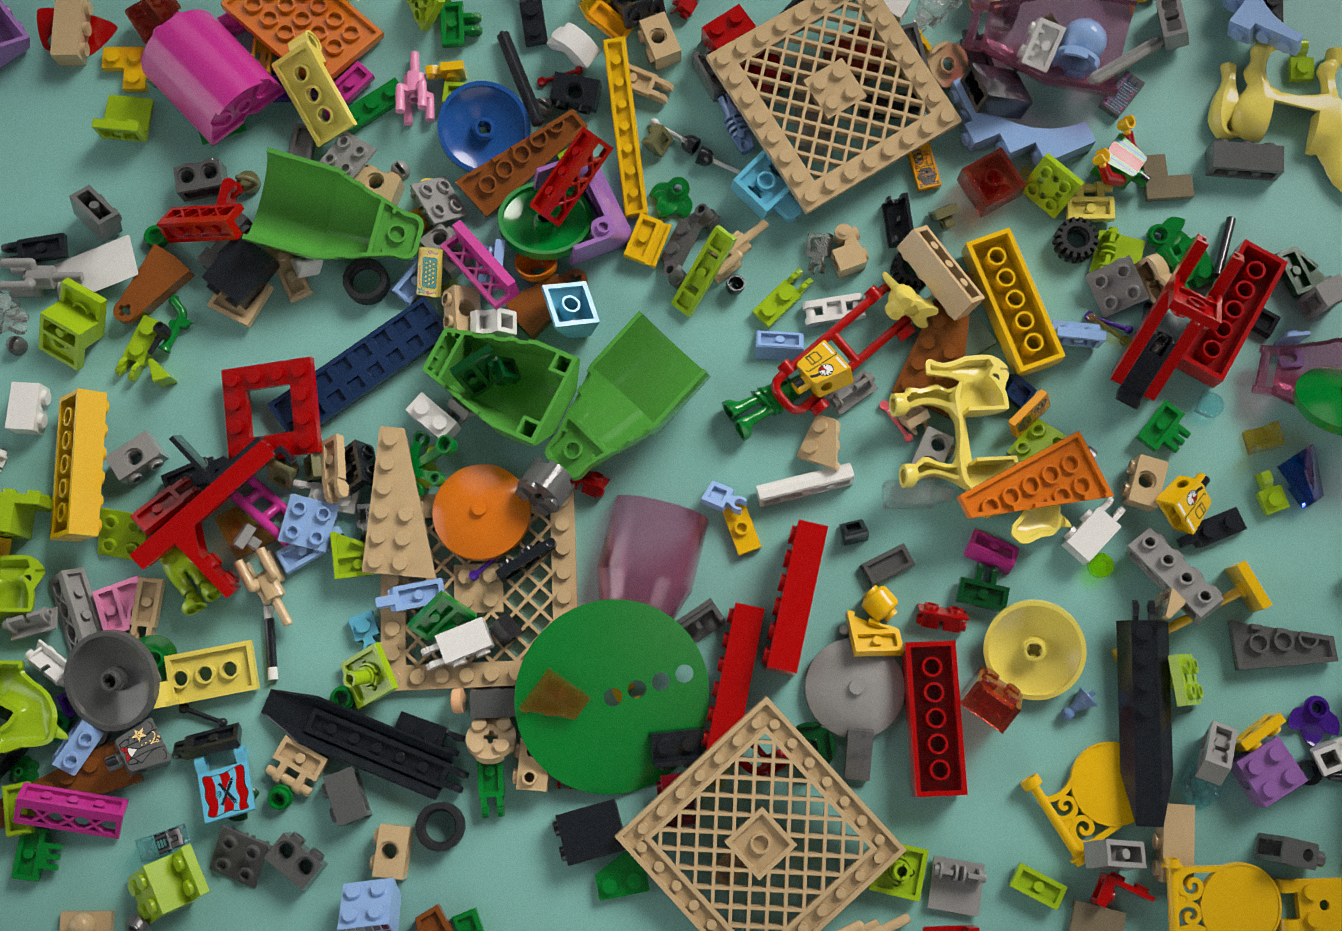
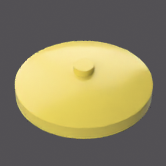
M1031 599L1007 606L991 621L984 638V660L990 675L1001 688L1019 698L1046 700L1059 696L1075 684L1085 666L1087 655L1086 641L1079 624L1065 609L1048 601Z

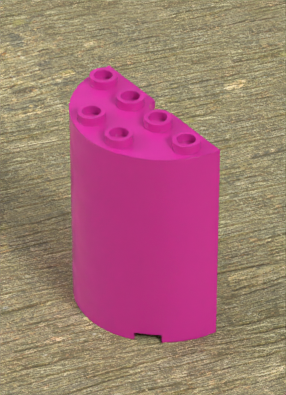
M195 9L177 12L164 24L157 26L153 30V35L147 42L141 57L143 73L212 146L240 127L249 114H257L286 92L282 85L210 12Z

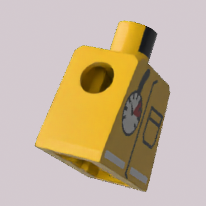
M824 340L797 363L800 377L791 384L798 395L810 388L817 397H823L853 383L854 380L851 367Z
M1197 473L1194 478L1182 475L1177 476L1155 499L1173 530L1192 535L1196 532L1211 505V499L1205 490L1210 483V478L1207 475Z

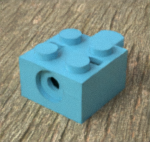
M764 149L733 179L730 190L762 220L774 211L785 222L789 223L795 221L802 208L790 194V189Z

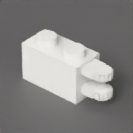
M1108 497L1093 511L1088 509L1079 518L1082 523L1077 528L1072 526L1063 536L1066 540L1061 546L1082 565L1090 562L1122 527L1116 521L1126 511L1123 506L1118 508L1112 516L1105 512L1115 500L1112 497Z
M480 617L435 635L437 643L420 651L422 656H428L440 650L443 658L433 660L426 665L427 670H432L445 664L453 665L454 668L467 663V658L476 655L477 658L490 654V649L494 648L495 645L485 619Z

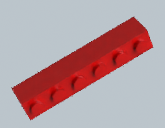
M735 603L734 608H729L727 622L731 623L730 632H724L722 647H726L725 657H719L717 671L722 673L720 682L715 681L712 696H717L715 706L710 705L707 720L712 721L710 731L705 730L702 743L703 746H707L706 750L744 716L765 608Z

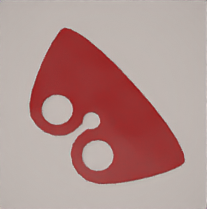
M40 8L37 10L38 33L43 47L50 51L51 46L48 43V39L52 35L54 8ZM93 15L90 16L92 33L88 38L90 55L99 50L118 29L114 23Z

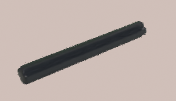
M502 30L497 35V39L527 110L530 122L533 127H541L545 122L510 33Z

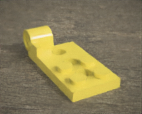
M306 30L288 43L290 52L272 63L271 66L316 145L323 147L356 126L357 122L324 66V63L327 61L321 52L322 46L319 39L313 32ZM301 67H303L307 73V76L304 80H302L298 74V71ZM312 88L318 91V99L316 101L310 96ZM324 109H327L330 112V119L328 122H326L322 117V111Z

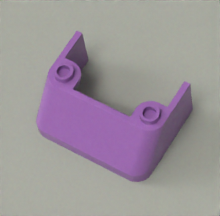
M559 161L536 168L533 183L535 190L542 187ZM588 165L582 167L579 172L580 177L585 176L588 171ZM601 168L584 190L597 216L592 222L590 229L594 239L573 246L569 261L571 266L626 246L632 235L631 228Z

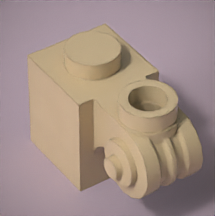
M840 224L835 229L833 240L835 244L842 247L833 249L830 259L838 279L865 270L867 260H869L866 248L861 247L858 241L860 234L856 226L851 227L848 224Z

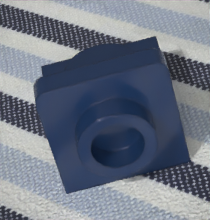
M1009 374L1005 387L1008 401L1020 410L1035 395L1037 390L1018 374Z

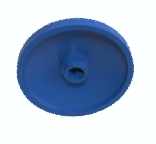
M490 81L469 82L455 89L444 101L437 121L438 138L444 153L456 166L467 172H471L530 135L531 130L527 110L517 95L505 86ZM484 127L487 133L481 134L479 132L480 128Z

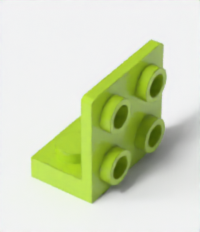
M109 95L105 116L102 119L93 118L91 127L102 139L147 143L155 102L152 98Z

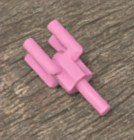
M417 51L410 52V71H407V74L403 76V84L398 83L395 87L396 113H404L405 126L413 125V104H418L419 110H425L426 122L432 123L435 121L434 94L427 91L426 75L419 72V52Z

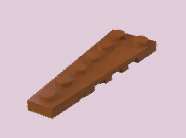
M116 739L93 750L76 775L73 776L59 768L32 782V784L102 795L140 783L145 779L142 774L129 777L124 766L112 772L108 771L104 759L117 753L114 746ZM1 798L0 829L5 828L3 798Z

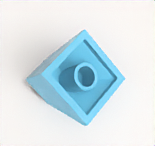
M586 281L542 285L541 289L554 329L569 339L591 336L600 321Z

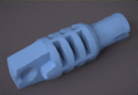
M726 93L725 96L728 103L725 102L723 95L718 98V102L725 114L724 123L732 141L740 153L745 155L755 150L751 131L729 94Z

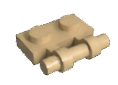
M285 735L272 757L281 763L278 768L270 764L266 768L265 773L271 776L274 782L278 784L282 782L292 788L291 791L297 795L301 793L309 797L313 788L306 785L307 779L318 782L330 759L313 749L298 744L290 736ZM289 767L300 773L297 779L287 774Z

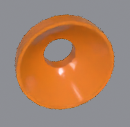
M517 254L514 265L521 278L531 282L546 280L556 271L557 259L536 260ZM536 268L544 269V272L541 274H532V271Z

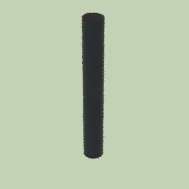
M1233 216L1227 217L1212 274L1214 278H1218L1225 267L1236 218Z

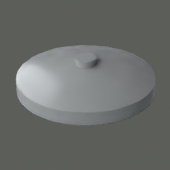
M850 638L842 639L825 647L811 662L805 678V697L814 718L829 732L847 738L849 727L873 729L874 735L892 724L902 708L905 697L904 677L899 664L893 656L854 657Z

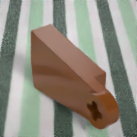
M154 244L138 269V275L133 277L122 297L113 308L115 318L123 324H132L144 313L151 314L195 275L173 254ZM127 308L131 311V314H124L122 310Z
M572 269L560 276L555 274L519 292V295L506 303L509 310L517 312V324L532 340H535L552 323L541 289L542 285L571 283L572 277L576 279L581 277L580 282L586 281L588 286L587 276L582 270Z

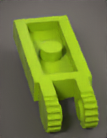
M800 268L795 270L787 280L785 279L752 310V314L768 329L798 302L802 294L813 284L814 281L808 278L797 290L792 286L803 273Z
M143 315L122 355L123 357L117 363L118 365L115 368L117 375H124L131 362H135L129 371L128 379L133 382L138 380L144 367L148 365V359L153 356L147 353L157 336L153 331V327L159 322L158 320Z

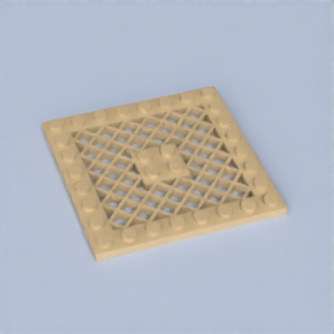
M804 0L706 56V60L806 215L962 122L959 114L884 0ZM842 8L841 15L832 14ZM846 9L858 12L856 20L845 17ZM861 15H863L867 22L860 21ZM823 19L821 26L813 25ZM827 20L839 23L837 31L825 28ZM842 25L854 27L853 35L841 32ZM858 29L870 31L869 39L857 36ZM803 31L802 38L794 36L795 34ZM807 31L818 33V42L806 39ZM874 34L876 35L879 41L873 40ZM823 35L834 37V46L822 43ZM839 39L851 42L850 50L838 47ZM784 41L783 49L774 47ZM788 42L799 44V53L786 50ZM855 43L867 46L866 53L854 51ZM804 46L815 48V56L802 54ZM871 47L883 50L881 58L870 55ZM820 50L832 53L831 60L818 58ZM765 52L763 60L755 58ZM887 53H888L889 57L891 58V60L885 59ZM768 54L780 55L779 64L767 61ZM836 54L848 57L847 63H845L843 58L835 61ZM784 58L797 60L795 68L783 65ZM852 58L864 61L862 69L850 66ZM800 62L813 64L811 72L799 69ZM868 62L879 65L878 73L866 70ZM749 64L760 66V75L747 72ZM817 65L825 67L815 73ZM884 66L895 69L894 77L882 74ZM765 68L776 70V79L763 76ZM781 72L793 75L792 83L780 81ZM899 72L905 80L898 79ZM854 75L860 76L859 83L854 77ZM797 76L806 78L802 82L803 86L796 85ZM864 78L876 80L875 88L863 86ZM750 80L758 82L757 89L754 88ZM880 81L892 84L891 91L879 90ZM761 84L774 86L773 93L760 92ZM896 85L908 88L906 96L895 94ZM778 87L790 90L788 99L776 96ZM794 91L806 94L804 103L792 100ZM912 92L914 93L917 99L911 98ZM866 94L873 95L871 104L863 102L867 97ZM809 97H811L815 105L808 104ZM877 97L889 99L887 108L875 105ZM763 100L770 101L769 109ZM893 101L904 103L903 112L891 109ZM774 102L786 105L785 114L772 111ZM909 105L920 107L919 116L907 113ZM790 107L802 109L801 118L790 116ZM853 107L852 115L843 113ZM857 109L869 110L868 119L856 116ZM806 111L818 113L817 122L806 120ZM873 113L885 114L884 123L872 120ZM822 116L826 122L834 118L833 126L822 124ZM890 116L901 118L899 127L888 124ZM775 119L783 121L781 128ZM838 119L849 121V130L837 128ZM906 120L914 122L904 128ZM786 123L798 124L797 133L785 131ZM854 123L865 125V133L853 132ZM803 126L815 129L813 137L801 135ZM870 127L881 129V137L869 136ZM819 130L831 133L829 142L817 139ZM886 131L895 133L885 139ZM835 134L847 137L845 146L833 143ZM787 138L795 140L794 148ZM851 138L863 141L861 150L849 147ZM799 141L811 144L810 153L798 150ZM867 142L876 144L873 147L866 150ZM815 146L827 148L826 157L815 155ZM831 150L843 152L842 161L831 159ZM848 154L856 155V157L846 162ZM800 158L808 160L807 167H805ZM812 161L824 164L822 173L810 170ZM828 165L837 167L827 173Z
M574 489L558 512L548 513L550 521L538 513L535 506L530 503L531 515L534 516L530 519L528 531L536 538L529 545L535 546L539 541H545L543 537L551 530V538L555 539L557 546L546 556L536 561L528 571L522 570L524 576L516 584L508 579L507 582L512 588L505 596L504 582L499 579L495 572L499 569L498 565L500 563H496L499 559L480 573L478 580L472 581L469 578L470 571H476L484 564H472L473 560L465 562L452 551L441 563L434 554L442 546L446 549L448 548L439 536L433 532L435 530L434 524L430 527L426 525L427 536L432 534L439 541L431 549L432 559L439 565L435 570L436 576L442 570L451 576L444 585L445 593L450 595L446 590L454 583V599L477 614H487L484 617L486 622L492 616L495 619L500 618L495 613H505L506 604L513 610L510 614L512 619L518 615L525 622L521 628L523 632L530 626L539 635L541 632L532 623L541 614L551 623L562 614L578 607ZM424 494L420 498L425 520H433L432 510L436 494ZM538 518L547 524L546 528L539 535L530 527ZM521 542L518 544L522 549L526 547ZM509 554L505 555L507 558H511L513 560V558ZM550 554L552 570L543 563ZM456 557L464 565H454L453 574L446 568V565ZM541 565L549 574L539 583L531 574ZM381 574V597L387 596V590L393 589L392 587L406 585V583L411 584L409 581L411 577ZM529 578L537 587L527 596L519 587ZM551 578L552 594L543 587ZM516 590L525 598L517 608L507 601ZM540 590L550 597L541 607L532 600ZM528 602L538 610L529 620L520 613ZM551 603L553 604V619L544 612ZM390 608L381 609V645L399 686L394 691L515 686L522 659L533 643L532 641L528 645L519 636L504 648L495 636L491 634L493 641L501 650L493 659L489 655H485L484 657L489 662H473L477 658L474 655L467 660V663L455 668L453 665L445 664L441 667L427 670V664L424 663L431 656L436 660L440 659V657L433 653L423 656L418 662L410 654L418 644L423 648L428 646L422 641L424 638L416 636L409 630L407 611L391 612ZM415 609L410 610L414 615L418 613ZM407 633L415 639L408 648ZM518 639L526 649L516 658L508 649ZM506 652L514 661L497 660ZM407 657H408L415 665H407Z
M767 696L758 702L615 834V838L699 931H736L734 928H746V931H750V929H764V931H768V929L779 931H821L907 851ZM765 733H766V734L769 736V738H770V739H759V738H761ZM758 744H771V758L757 757ZM753 745V757L741 756ZM776 745L788 758H775ZM739 761L753 762L752 775L738 774ZM734 762V774H722ZM757 762L771 763L770 776L756 775ZM775 763L789 764L788 777L775 776ZM793 764L805 777H793ZM716 779L715 792L703 791ZM720 779H734L733 792H719ZM738 780H752L751 793H737ZM756 780L770 781L769 794H756ZM774 781L788 782V794H774ZM792 783H806V796L792 795ZM811 784L823 797L810 796ZM701 796L715 797L714 810L700 809ZM697 797L696 809H684ZM719 797L733 798L732 811L718 810ZM737 798L751 799V812L737 811ZM755 799H769V812L762 805L755 811ZM787 800V813H773V801ZM792 801H805V814H792ZM810 801L823 802V815L810 814ZM828 802L840 816L828 815ZM678 814L677 827L665 826ZM682 814L696 815L695 827H681ZM700 815H714V828H699ZM718 816H732V829H718ZM736 817H748L736 828ZM774 818L786 819V831ZM791 819L805 820L804 832H791ZM809 820H823L822 833H809ZM841 821L840 834H828L827 822ZM846 822L858 835L845 834ZM659 832V839L657 843L652 837ZM662 832H677L676 845L662 844ZM681 833H695V846L680 845ZM699 833L713 834V847L698 846ZM717 834L729 835L724 839L728 847H717ZM792 838H804L803 851L793 850L797 843ZM809 838L822 839V852L808 851ZM827 839L840 840V852H826ZM845 840H857L858 853H845ZM863 841L869 846L864 852ZM664 850L676 851V863ZM680 851L694 852V864H679ZM698 852H712V865L698 864ZM716 853H731L730 866L716 865ZM735 854L747 867L734 866ZM790 856L803 857V869H789ZM785 857V868H773ZM808 857H821V870L807 869ZM826 858H839V871L826 870ZM844 858L855 859L844 869ZM682 870H693V882ZM697 870L712 871L711 883H697ZM716 871L730 872L729 884H715ZM734 872L748 873L747 885H734ZM752 873L758 880L766 875V886L752 885ZM784 874V887L770 886V875ZM789 875H802V888L788 887ZM807 875L821 876L820 888H807ZM825 876L836 877L825 887ZM699 889H711L710 901ZM715 890H729V902H714ZM733 891H747V904L733 903ZM751 891L765 892V904H751ZM770 892L783 893V905H769ZM788 893L802 894L801 906L788 905ZM806 894H817L806 905ZM716 908L728 909V921ZM732 909L746 910V922L732 921ZM751 910L765 911L764 923L750 922ZM769 911H783L782 924L769 923ZM787 912H798L787 922Z

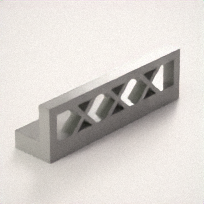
M84 567L61 570L48 581L56 607L59 608L58 614L70 652L84 637L103 631Z

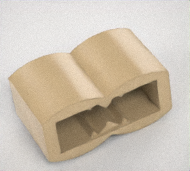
M1157 253L1146 256L1134 264L1149 299L1153 303H1155L1172 276L1169 273L1168 264Z

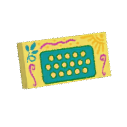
M419 247L417 295L441 297L442 249Z

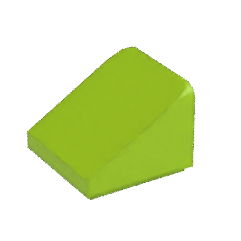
M152 358L148 359L153 382L160 387L178 383L159 363Z

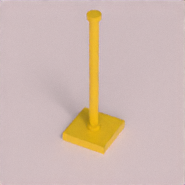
M1246 560L1224 569L1235 588L1222 594L1224 599L1221 606L1240 596L1250 612L1264 610L1273 605ZM1184 614L1169 622V634L1193 622V620L1187 614ZM1115 648L1111 650V654L1117 662V649Z

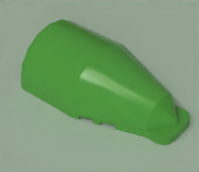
M267 147L266 176L259 206L248 234H243L242 240L316 261L395 258L409 261L416 256L424 229V223L420 216L400 209L381 195L365 187L360 181H356L347 175L345 171L338 167Z
M638 311L589 365L587 369L588 374L582 386H579L577 390L578 395L572 407H569L557 434L549 441L545 448V456L549 461L551 460L562 466L571 475L572 478L570 480H580L591 468L601 465L662 431L711 376L667 338L643 313Z

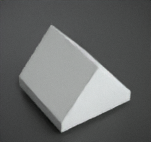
M296 257L291 259V264L297 277L303 278L320 274L323 260L316 261L305 257Z

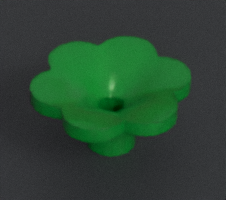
M22 756L10 769L9 781L11 783H21L38 780V761L31 760L29 756Z

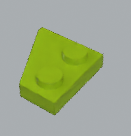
M330 532L334 577L336 580L379 575L362 572L365 550L364 542L336 532Z

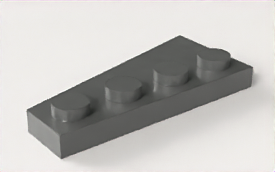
M1233 620L1227 621L1235 671L1338 661L1334 636L1303 631L1298 632L1278 627H1266L1258 624H1247Z

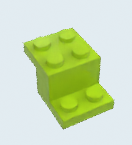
M68 277L61 281L60 300L40 312L39 349L76 371L84 367L85 348L102 338L105 334L107 299Z
M2 488V492H0V537L31 540L36 511L52 512V496L43 495L41 491L26 490V493H18V490Z
M191 844L182 846L173 854L142 866L127 878L129 881L127 884L128 890L132 896H135L138 904V915L148 924L154 923L163 916L194 903L210 892Z

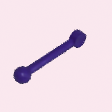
M1088 311L1084 316L1085 320L1089 322L1094 320L1124 330L1126 334L1133 332L1131 325L1124 326L1097 317L1092 311Z
M497 559L487 561L476 571H470L469 578L472 581L478 580L479 574Z

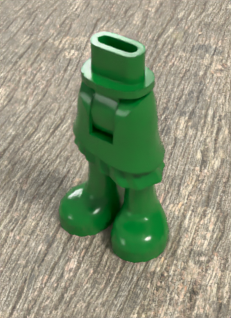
M799 374L791 379L787 377L780 386L782 392L792 403L801 398L791 384L800 377ZM771 384L759 387L757 391H751L752 396L744 400L734 401L729 399L722 402L726 415L732 421L758 404L762 406L749 415L735 420V429L743 441L751 437L752 427L756 423L770 415L776 416L781 414L785 410L772 394Z

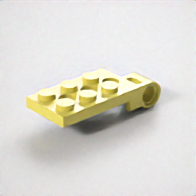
M253 640L164 656L168 681L160 682L158 699L153 709L260 689ZM228 662H233L236 665L237 670L233 676H228L225 673V666ZM204 667H209L212 671V676L208 681H204L200 676V672ZM180 671L187 675V682L182 686L176 682V675Z

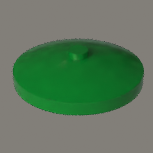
M533 183L523 185L512 191L503 200L499 208L498 228L502 239L505 240L507 246L513 251L531 259L553 260L570 255L574 245L587 241L591 233L592 212L588 202L582 195L559 227L529 206L540 190H535ZM569 187L567 189L566 197L572 195L574 192L573 188ZM561 205L556 206L550 215L556 218L561 211Z
M1318 367L1303 373L1297 380L1293 390V401L1296 408L1312 424L1325 431L1342 436V367Z

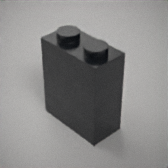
M972 63L960 80L976 113L1021 119L1033 103L1016 70Z
M240 236L238 240H230L202 278L208 284L206 288L217 296L221 293L226 296L224 300L233 307L241 306L247 310L278 270L280 264L273 256L255 244L242 240V236Z
M616 798L555 815L556 821H553L554 832L556 836L561 837L563 845L559 846L562 862L567 861L568 866L626 850L615 838V834L623 828Z

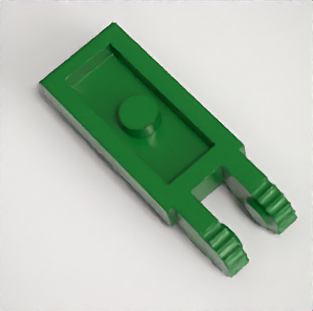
M477 761L479 798H481L482 818H489L490 807L488 797H497L496 810L498 817H504V763L501 761L496 764H483Z

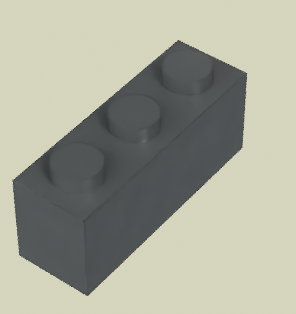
M1227 139L1214 140L1206 149L1205 176L1276 181L1284 173V146L1275 145V143L1254 144L1251 141L1229 142Z

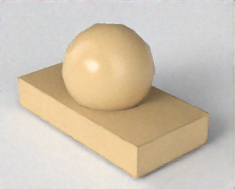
M61 911L59 931H114L115 911Z

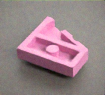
M134 576L92 592L103 630L131 631L132 625H130L139 576Z

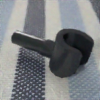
M161 321L157 322L153 327V331L157 336L147 351L150 355H153L162 340L168 339L172 334L171 329Z

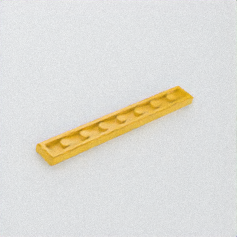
M624 36L604 39L603 47L625 218L629 219L639 217L640 213L648 215L627 44Z

